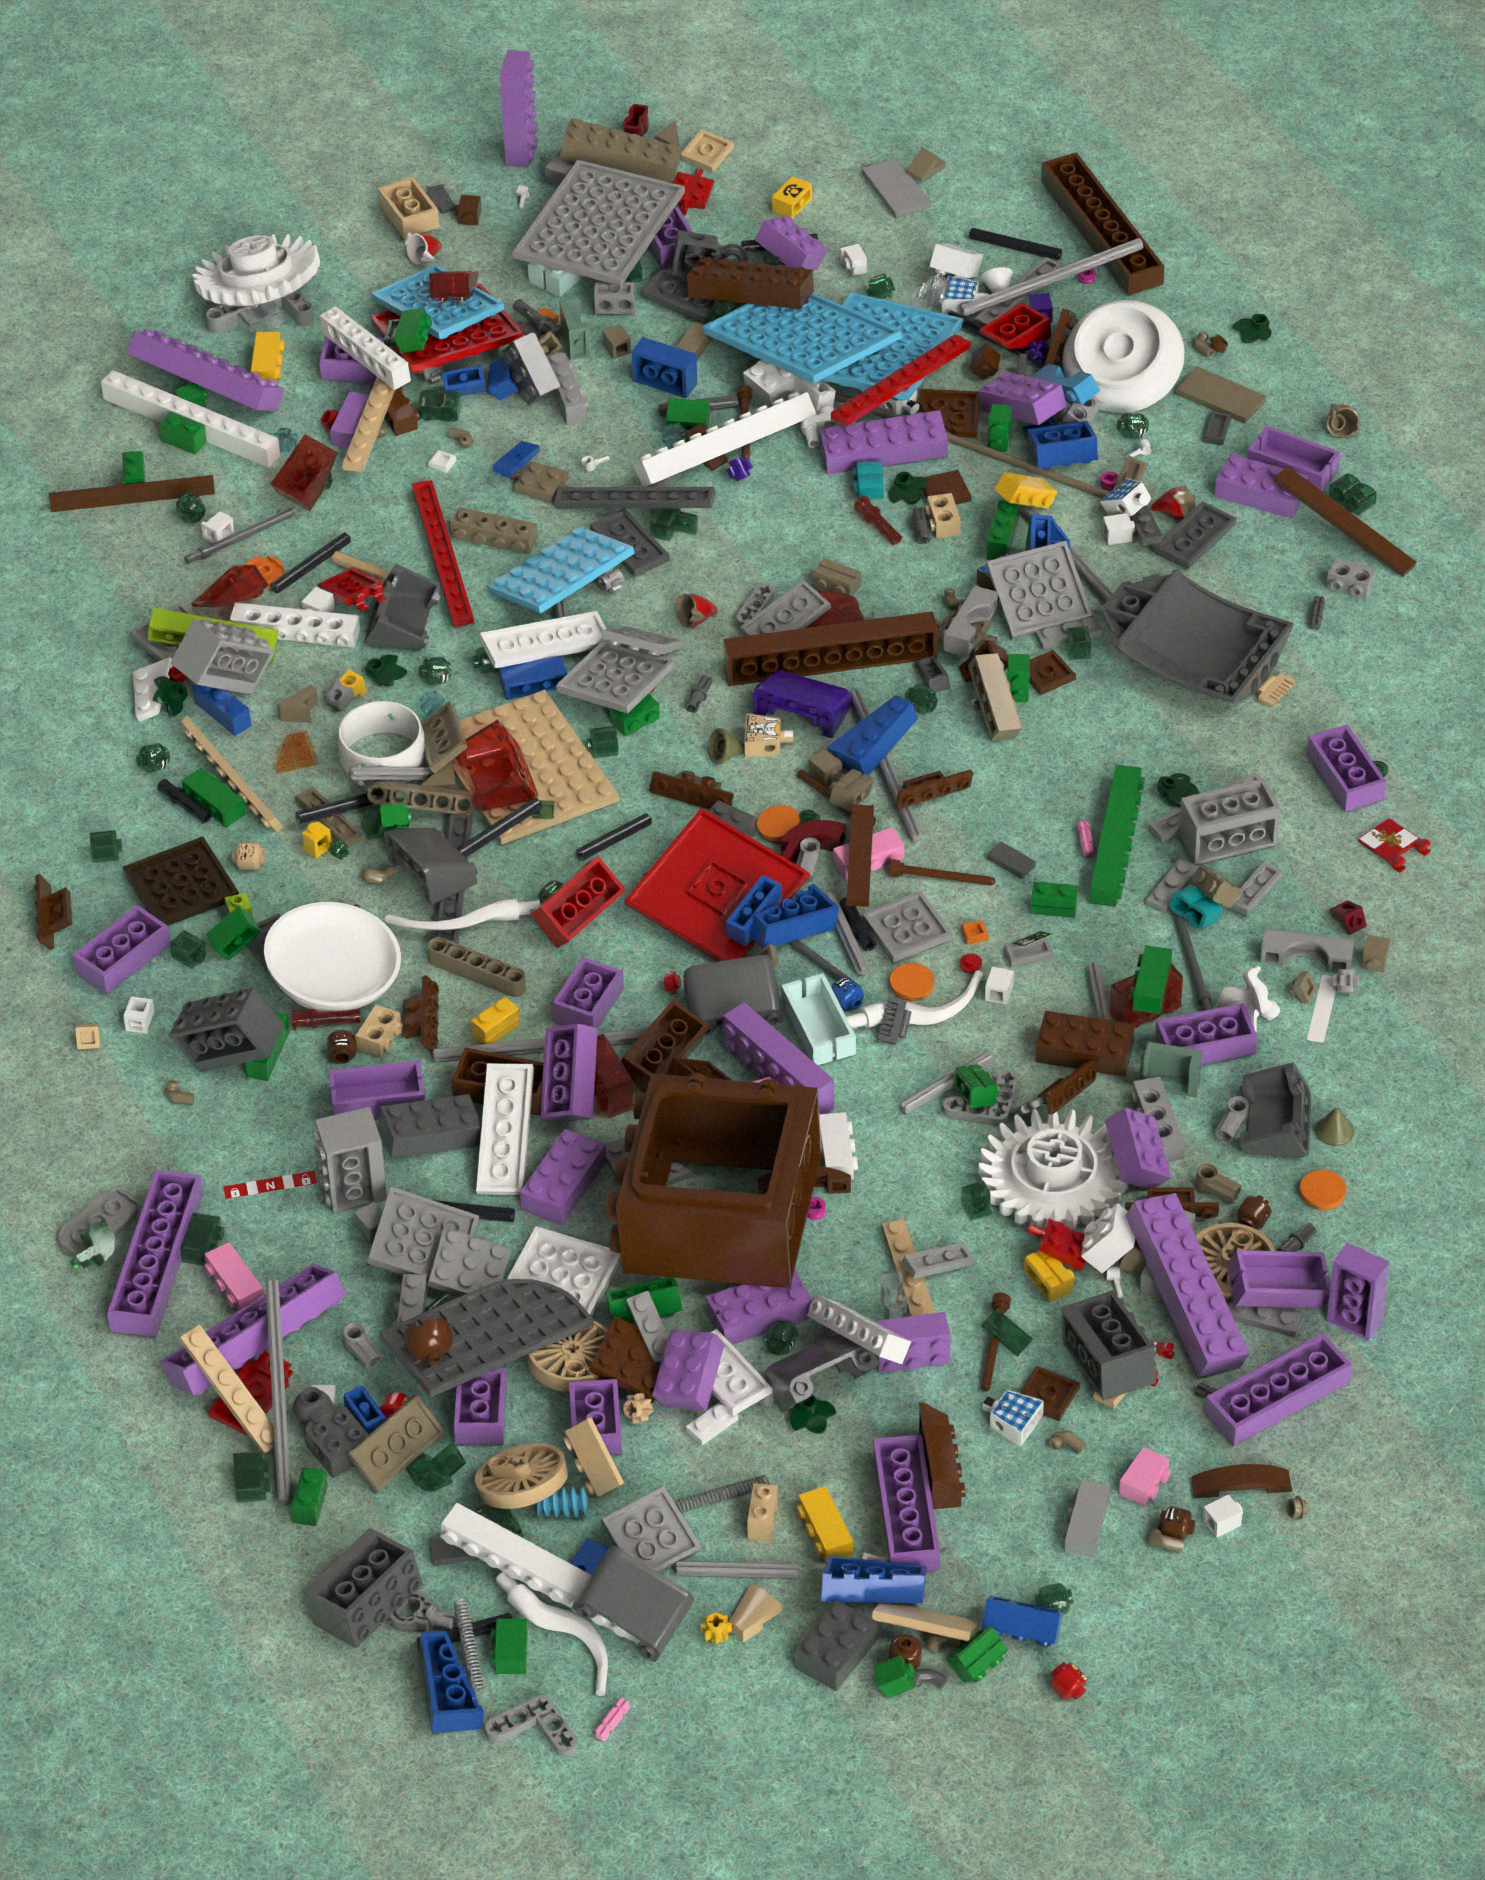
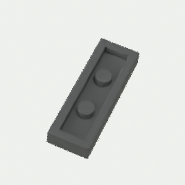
M1147 505L1143 506L1134 515L1129 516L1130 521H1134L1135 532L1142 546L1163 543V535Z

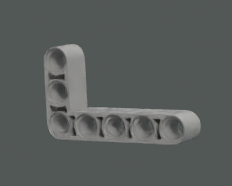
M299 289L284 297L255 305L230 306L220 304L206 311L207 329L214 334L221 333L282 307L299 326L306 327L314 322L313 306Z

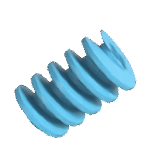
M562 1486L559 1493L555 1492L548 1498L537 1502V1516L540 1517L543 1510L546 1517H550L553 1511L555 1517L559 1518L563 1511L565 1517L569 1518L571 1511H573L575 1518H579L581 1511H583L584 1517L587 1518L588 1495L584 1487H581L579 1494H576L575 1488L571 1487L569 1494H567L565 1487Z

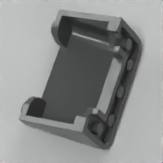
M395 563L383 583L384 590L381 591L387 599L380 603L376 601L364 643L377 647L417 651L421 647L425 648L429 637L426 636L425 626L432 605H437L441 598V593H439L441 584Z
M392 828L384 832L389 862L393 867L401 865L403 862L418 877L419 886L421 888L425 886L428 895L425 897L431 905L477 884L476 874L478 871L475 864L469 862L444 837L441 830L438 831L436 828Z
M756 955L694 965L684 971V998L687 1009L710 1025L706 1035L714 1032L717 1026L716 1021L723 1020V1015L744 1002L757 1014H760L770 1025L783 1022V1012L771 957L768 955Z
M1292 1062L1243 1075L1240 1092L1242 1097L1246 1098L1249 1103L1248 1131H1242L1240 1137L1237 1138L1239 1149L1244 1151L1245 1154L1296 1158L1308 1156L1310 1149L1311 1092L1295 1063Z
M836 1334L773 1363L765 1371V1378L772 1387L773 1396L780 1411L783 1413L811 1396L813 1384L809 1376L835 1365L839 1373L849 1372L856 1379L880 1365L876 1355L846 1337Z
M611 1546L596 1565L571 1609L585 1619L594 1618L597 1614H600L640 1640L637 1645L640 1654L644 1658L656 1662L693 1604L694 1598L686 1589L624 1549Z

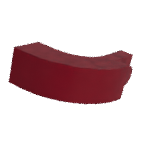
M812 820L801 823L790 829L782 837L780 855L796 863L800 853V843L805 838H815L820 843V849L833 852V849L842 846L846 839V824L832 820Z

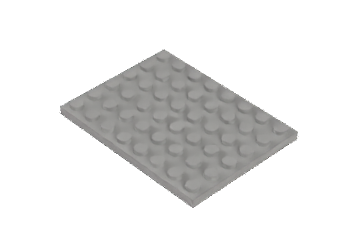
M577 160L513 250V258L622 286L685 193V186Z

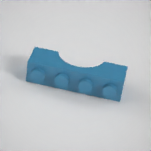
M1047 364L1031 377L1061 384L1065 400L1081 405L1100 391L1092 374L1079 372L1065 378L1060 366Z

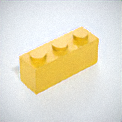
M256 332L251 372L261 374L264 380L272 379L277 381L278 378H281V366L279 365H283V353L281 352L285 351V341L281 340L280 332Z
M1007 472L1003 473L994 489L1009 503L1046 509L1053 503L1058 492L1043 478Z
M824 1486L799 1494V1505L796 1506V1511L799 1519H804L806 1523L805 1529L808 1537H813L815 1541L814 1548L818 1557L822 1556L826 1563L828 1555L840 1557L853 1556V1539L827 1487Z

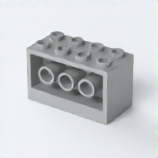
M205 618L203 620L193 619L170 663L197 685L251 695L275 651L268 646V641L255 636L256 632L248 627L242 629L234 624L227 626L222 622L217 621V623H213Z
M1264 778L1181 798L1179 836L1194 865L1277 845L1280 807Z
M370 1107L316 1119V1129L313 1130V1137L318 1145H314L317 1159H320L316 1160L318 1172L322 1174L318 1175L320 1188L326 1191L323 1193L326 1206L331 1205L334 1214L367 1206L373 1202L380 1203L386 1201L387 1191L382 1142Z

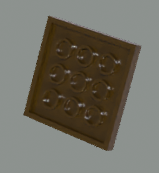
M204 837L123 866V873L147 912L166 925H171L225 904V897L239 894Z

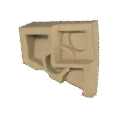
M752 1583L728 1623H732V1631L742 1642H745L763 1630L765 1622L781 1613L782 1605L764 1589Z

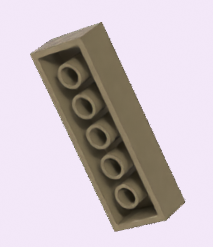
M570 118L560 158L573 162L581 160L673 183L683 148L675 144H667L656 139H648L637 134H629L618 129H610L599 124H591L580 119Z

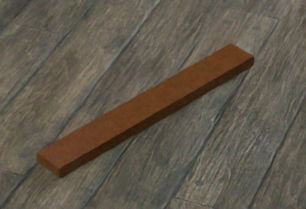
M1289 466L1275 476L1274 482L1400 576L1404 577L1416 566L1417 562Z
M213 475L52 492L49 493L51 512L195 497L196 495L215 494Z

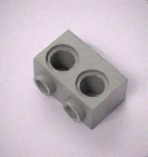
M624 282L622 286L612 283H595V314L635 313L634 282Z
M1095 396L1082 405L1068 402L1071 406L1067 405L1060 414L1063 418L1059 425L1088 421L1090 424L1103 402Z
M1336 557L1328 572L1327 588L1367 599L1375 584L1376 568Z

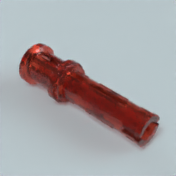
M867 496L860 497L854 504V510L861 513L867 523H872L892 545L900 543L902 540L901 534L883 518L880 509L877 506H873Z
M314 1009L306 1012L291 1010L293 1030L301 1027L315 1029L318 1028V1025L360 1023V1009L317 1012Z

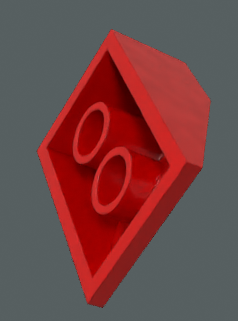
M1020 303L979 329V333L1007 349L1029 347L1028 343L1040 339L1044 343L1051 338L1050 318L1028 305Z

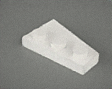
M171 657L133 672L135 713L139 721L159 714L162 704L153 701V696L156 690L159 689L154 683V679L160 676L170 678L168 672L170 668H173V665L170 663L172 661Z

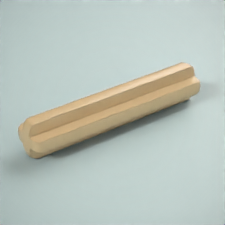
M335 551L332 555L333 563L348 569L353 567L382 582L388 576L387 570L347 554Z

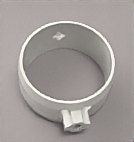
M390 701L370 702L356 707L342 720L338 733V749L340 762L347 776L351 767H362L360 764H364L366 767L423 766L425 758L424 731L418 716L408 707ZM388 714H392V716L394 717V719L391 720V719L388 717ZM375 733H396L414 742L403 752L382 758L363 756L350 749L351 745L357 740ZM374 780L352 781L363 786L368 791L369 784ZM386 780V781L407 783V782H409L410 780Z

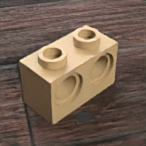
M952 493L927 496V505L924 506L925 516L930 518L929 528L930 531H934L936 539L961 535V519Z
M375 1005L355 1035L357 1050L382 1058L384 1053L391 1049L395 1036H399L402 1031L403 1023H401L400 1012Z
M753 1484L747 1521L748 1540L772 1542L778 1508V1485Z

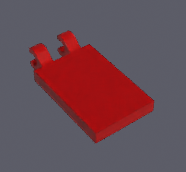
M353 567L317 584L318 588L332 593L335 600L347 606L355 604L359 611L369 608L363 600L366 597L372 595L378 603L387 599L381 592L384 590L382 581Z
M264 1350L255 1363L248 1360L237 1376L263 1412L267 1414L272 1407L271 1371L269 1370L270 1353ZM283 1360L286 1389L289 1386L288 1379L293 1374V1370L290 1369L292 1364ZM219 1397L208 1411L209 1417L248 1436L227 1405Z

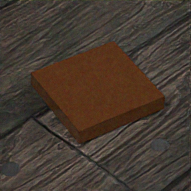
M959 470L923 477L928 482V487L922 489L926 498L927 496L952 493L956 505L971 501V494Z
M1054 650L1030 659L1029 683L1040 695L1076 680V674Z
M1036 1366L1020 1394L1044 1401L1043 1415L1060 1422L1079 1390L1080 1382Z

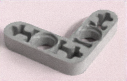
M765 583L755 588L737 613L738 627H741L774 600V587ZM752 605L761 606L758 609L751 608Z
M1004 1070L997 1077L996 1083L999 1086V1095L997 1097L1005 1095L1009 1097L1007 1101H1000L996 1098L994 1106L982 1105V1107L971 1108L963 1097L951 1096L943 1102L944 1114L952 1119L999 1126L1000 1123L1006 1124L1010 1117L1018 1087V1075L1014 1071ZM1007 1079L1010 1080L1008 1088L1005 1087V1082ZM998 1108L1002 1109V1114L1000 1115V1117L996 1116L998 1113ZM972 1109H980L982 1112L980 1114H973L970 1111Z
M536 1696L491 1718L485 1725L486 1737L493 1743L503 1742L538 1725L559 1756L570 1757L577 1751V1738L553 1702L546 1696ZM537 1706H541L542 1708H545V1710L542 1711L540 1708L537 1709ZM518 1715L524 1716L526 1718V1720L520 1724L514 1723L512 1721V1719ZM556 1722L560 1725V1728L551 1731L547 1728V1725ZM493 1728L501 1729V1732L497 1733V1731H493ZM562 1735L564 1741L567 1744H570L569 1747H566V1745H562L560 1738Z

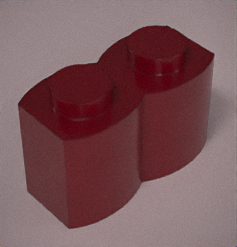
M633 104L629 108V116L623 122V132L644 137V134L649 129L648 106Z

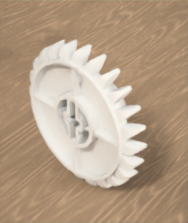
M272 234L271 237L256 235L240 239L230 247L226 245L225 251L227 256L225 258L212 252L214 264L202 259L203 268L195 267L196 274H193L196 291L205 300L230 306L255 305L284 297L299 289L317 273L320 266V258L317 246L314 245L312 247L311 240L303 244L302 236H299L292 245L290 235L287 234L282 244L279 245L277 244L275 234Z
M1032 1109L1031 1126L1029 1127L1026 1126L1018 1114L1015 1115V1133L1004 1123H1000L999 1137L1001 1141L989 1134V1150L981 1148V1160L983 1163L979 1162L981 1187L983 1191L988 1193L989 1202L992 1205H1000V1213L1003 1216H1015V1223L1019 1225L1027 1222L1042 1228L1048 1218L1054 1220V1222L1059 1221L1072 1230H1076L1077 1224L1080 1223L1088 1225L1094 1221L1095 1216L1100 1217L1105 1209L1113 1207L1117 1203L1119 1204L1121 1194L1125 1193L1128 1187V1183L1120 1180L1110 1140L1105 1143L1108 1135L1106 1124L1093 1135V1116L1089 1115L1080 1128L1076 1127V1114L1073 1109L1069 1111L1064 1124H1059L1057 1112L1053 1115L1049 1114L1048 1123L1043 1124L1036 1109Z

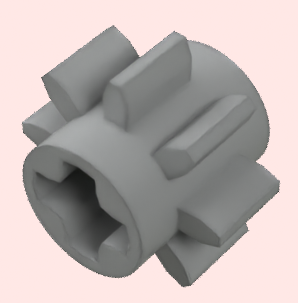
M442 366L431 367L419 372V375L423 381L428 380L433 383L441 379L439 375L442 374L443 368Z
M611 568L598 577L599 586L604 591L609 590L611 593L622 588L620 583L624 581V578L618 568Z
M1338 969L1337 975H1332V986L1337 987L1338 993H1354V987H1359V976H1354V970Z

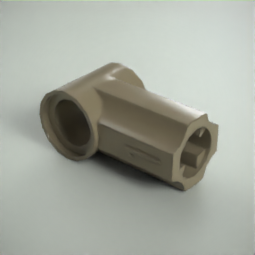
M1204 1163L1197 1169L1195 1189L1199 1193H1213L1230 1203L1235 1202L1242 1189V1185L1219 1174L1217 1168L1212 1164Z

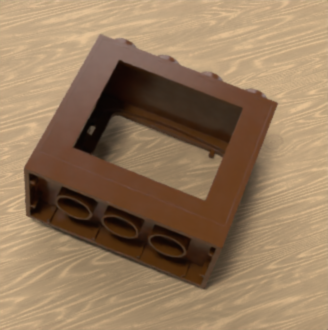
M694 1073L689 1076L651 1074L647 1092L637 1091L635 1095L633 1114L634 1119L639 1120L638 1125L628 1124L626 1128L624 1146L625 1152L630 1153L629 1158L619 1157L617 1161L615 1181L617 1186H621L620 1192L610 1191L607 1198V1219L617 1220V1224H613L611 1229L610 1252L621 1253L622 1273L791 1288L822 1156L818 1088L782 1085L771 1079L763 1080L760 1083L706 1078L705 1075L700 1073ZM673 1162L773 1171L768 1192L764 1195L667 1186Z

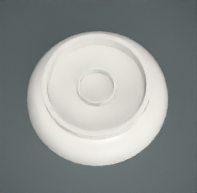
M1135 300L1113 301L1094 308L1074 325L1064 345L1063 372L1065 378L1079 372L1092 374L1100 390L1094 396L1103 402L1099 410L1111 413L1134 412L1156 403L1172 389L1183 368L1184 344L1176 325L1157 307Z
M317 902L294 908L281 916L272 925L264 944L266 966L277 986L299 1005L324 1014L351 1012L377 1000L392 986L401 964L400 947L389 927L370 912L344 903Z

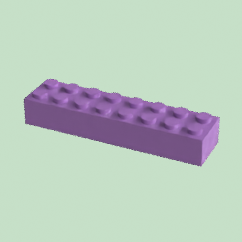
M143 329V332L134 331L127 354L255 410H278L285 389L278 386L279 382L272 379L264 380L261 374L256 372L248 373L245 371V367L240 365L232 366L229 364L230 361L226 359L213 358L214 354L207 351H197L198 347L194 345H183L178 338L170 337L169 339L165 337L164 332L158 330L153 332L147 329Z
M163 1170L155 1171L107 1312L110 1331L157 1337L204 1194L201 1175Z
M1176 1193L1134 1201L1126 1214V1218L1198 1377L1241 1368L1250 1353Z
M312 1263L279 1285L282 1339L290 1332L299 1330L302 1324L319 1317L325 1309L336 1306L340 1302L339 1300L346 1296L335 1271ZM266 1294L206 1332L233 1370L241 1368L247 1360L261 1355L264 1349L269 1347ZM184 1346L160 1361L171 1386L192 1395H197L204 1392L206 1387L211 1384Z

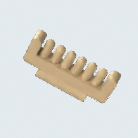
M1280 673L1277 677L1270 675L1256 691L1259 695L1258 702L1274 708V704L1292 686H1295V680L1283 673Z

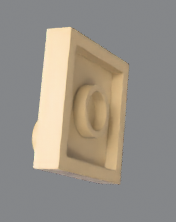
M701 129L682 151L681 159L714 172L732 151L734 143Z

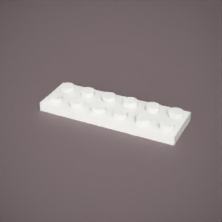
M594 611L480 633L479 640L494 668L593 650L603 640L601 638L602 633L607 628L598 612Z
M487 1064L476 1187L477 1195H520V1191L524 1187L534 1073L533 1064Z

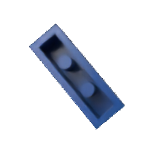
M561 656L499 668L500 684L506 700L528 696L542 690H546V692L557 690L556 685L567 675V670Z
M197 684L192 686L195 704L234 736L252 726L249 708L230 692Z
M762 875L726 921L727 937L747 946L752 939L750 935L754 915L773 905L777 906L781 902V884Z
M990 1595L986 1600L981 1628L991 1626L999 1636H1002V1633L1012 1635V1639L1026 1641L1028 1638L1036 1640L1038 1645L1051 1646V1644H1055L1059 1639L1064 1611Z

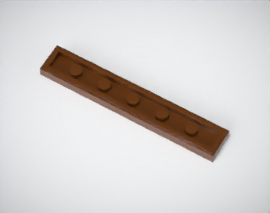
M852 805L847 906L869 907L874 805Z

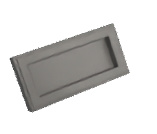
M1047 938L1024 947L1018 945L1004 947V952L1011 968L1054 958V952Z

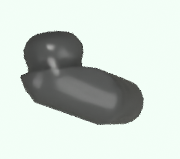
M915 1669L916 1677H914V1684L916 1687H920L923 1680L941 1688L947 1682L948 1677L932 1669Z

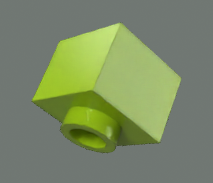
M246 892L225 897L228 915L238 906L252 915V907Z

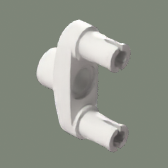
M824 406L818 410L816 416L809 417L801 423L802 433L806 436L808 447L816 448L819 446L818 434H820V428L842 425L830 419L831 412L834 410L833 407Z

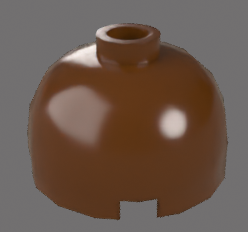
M439 1318L424 1320L425 1325L420 1327L413 1324L403 1333L407 1349L416 1359L435 1363L440 1361L441 1357L450 1350L453 1343L450 1323L448 1324L447 1320Z

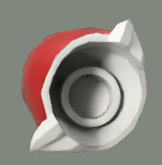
M407 233L405 245L411 262L420 265L433 261L434 256L442 248L441 242L426 233Z

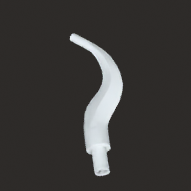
M517 898L505 899L477 908L461 917L444 921H413L388 914L385 917V922L419 930H455L474 926L488 920H519L521 915H530L540 905V900L518 902Z
M975 971L965 992L957 999L943 1006L924 1007L907 1002L905 1010L912 1012L909 1023L930 1025L953 1017L969 1003L983 977V973ZM880 1002L860 1008V1013L847 1016L846 1018L852 1029L865 1026L868 1029L883 1024L882 1019H886L883 1017V1014H889L884 1011L888 1008L886 1007L888 1002Z
M501 1572L496 1577V1583L508 1594L507 1601L524 1618L544 1629L573 1634L587 1645L597 1665L595 1694L597 1696H604L608 1659L604 1643L596 1629L588 1620L572 1611L541 1602L525 1584L519 1585L507 1573Z

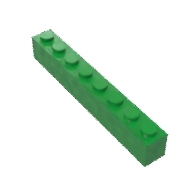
M1117 764L1115 766L1090 888V904L1116 907L1117 899H1122L1123 886H1120V884L1125 883L1126 870L1123 869L1124 867L1128 868L1130 854H1127V851L1131 852L1133 839L1130 836L1135 835L1136 823H1133V820H1138L1139 808L1136 805H1141L1142 792H1139V790H1144L1145 777H1141V767Z

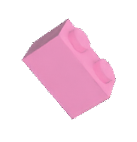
M1143 1447L1121 1478L1119 1495L1145 1507L1149 1500L1156 1498L1161 1483L1165 1484L1171 1474L1169 1459Z

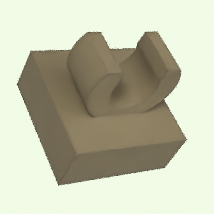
M1301 971L1297 979L1292 981V988L1290 987L1287 990L1292 997L1298 996L1301 1003H1309L1318 987L1309 971Z

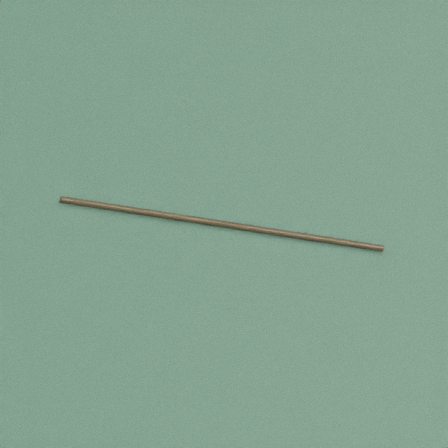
M750 360L747 367L750 368L757 362ZM835 392L834 400L846 403L852 399L850 396ZM880 407L870 411V413L883 418L902 416ZM946 432L948 441L1101 498H1105L1110 493L1104 489L1052 470L1038 469L1033 463Z

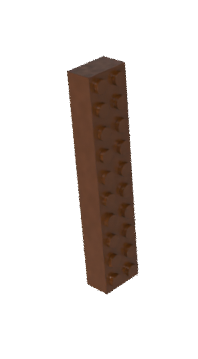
M1075 152L1042 162V183L1096 254L1137 238L1141 239L1143 243L1142 250L1105 263L1125 292L1130 295L1163 285L1165 266L1078 153Z
M931 611L723 639L724 670L728 687L762 682L778 670L804 677L909 663L930 656H935L937 659L938 627L934 613Z

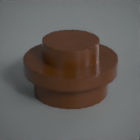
M1216 334L1215 337L1212 336L1210 338V346L1215 352L1218 353L1220 351L1224 353L1226 351L1228 343L1221 335Z

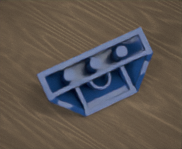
M1031 514L1025 551L1067 541L1070 550V540L1052 516Z

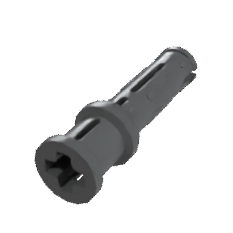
M522 299L514 302L513 309L532 322L538 332L545 334L551 331L558 340L563 334L562 326L554 324L548 316L543 317Z

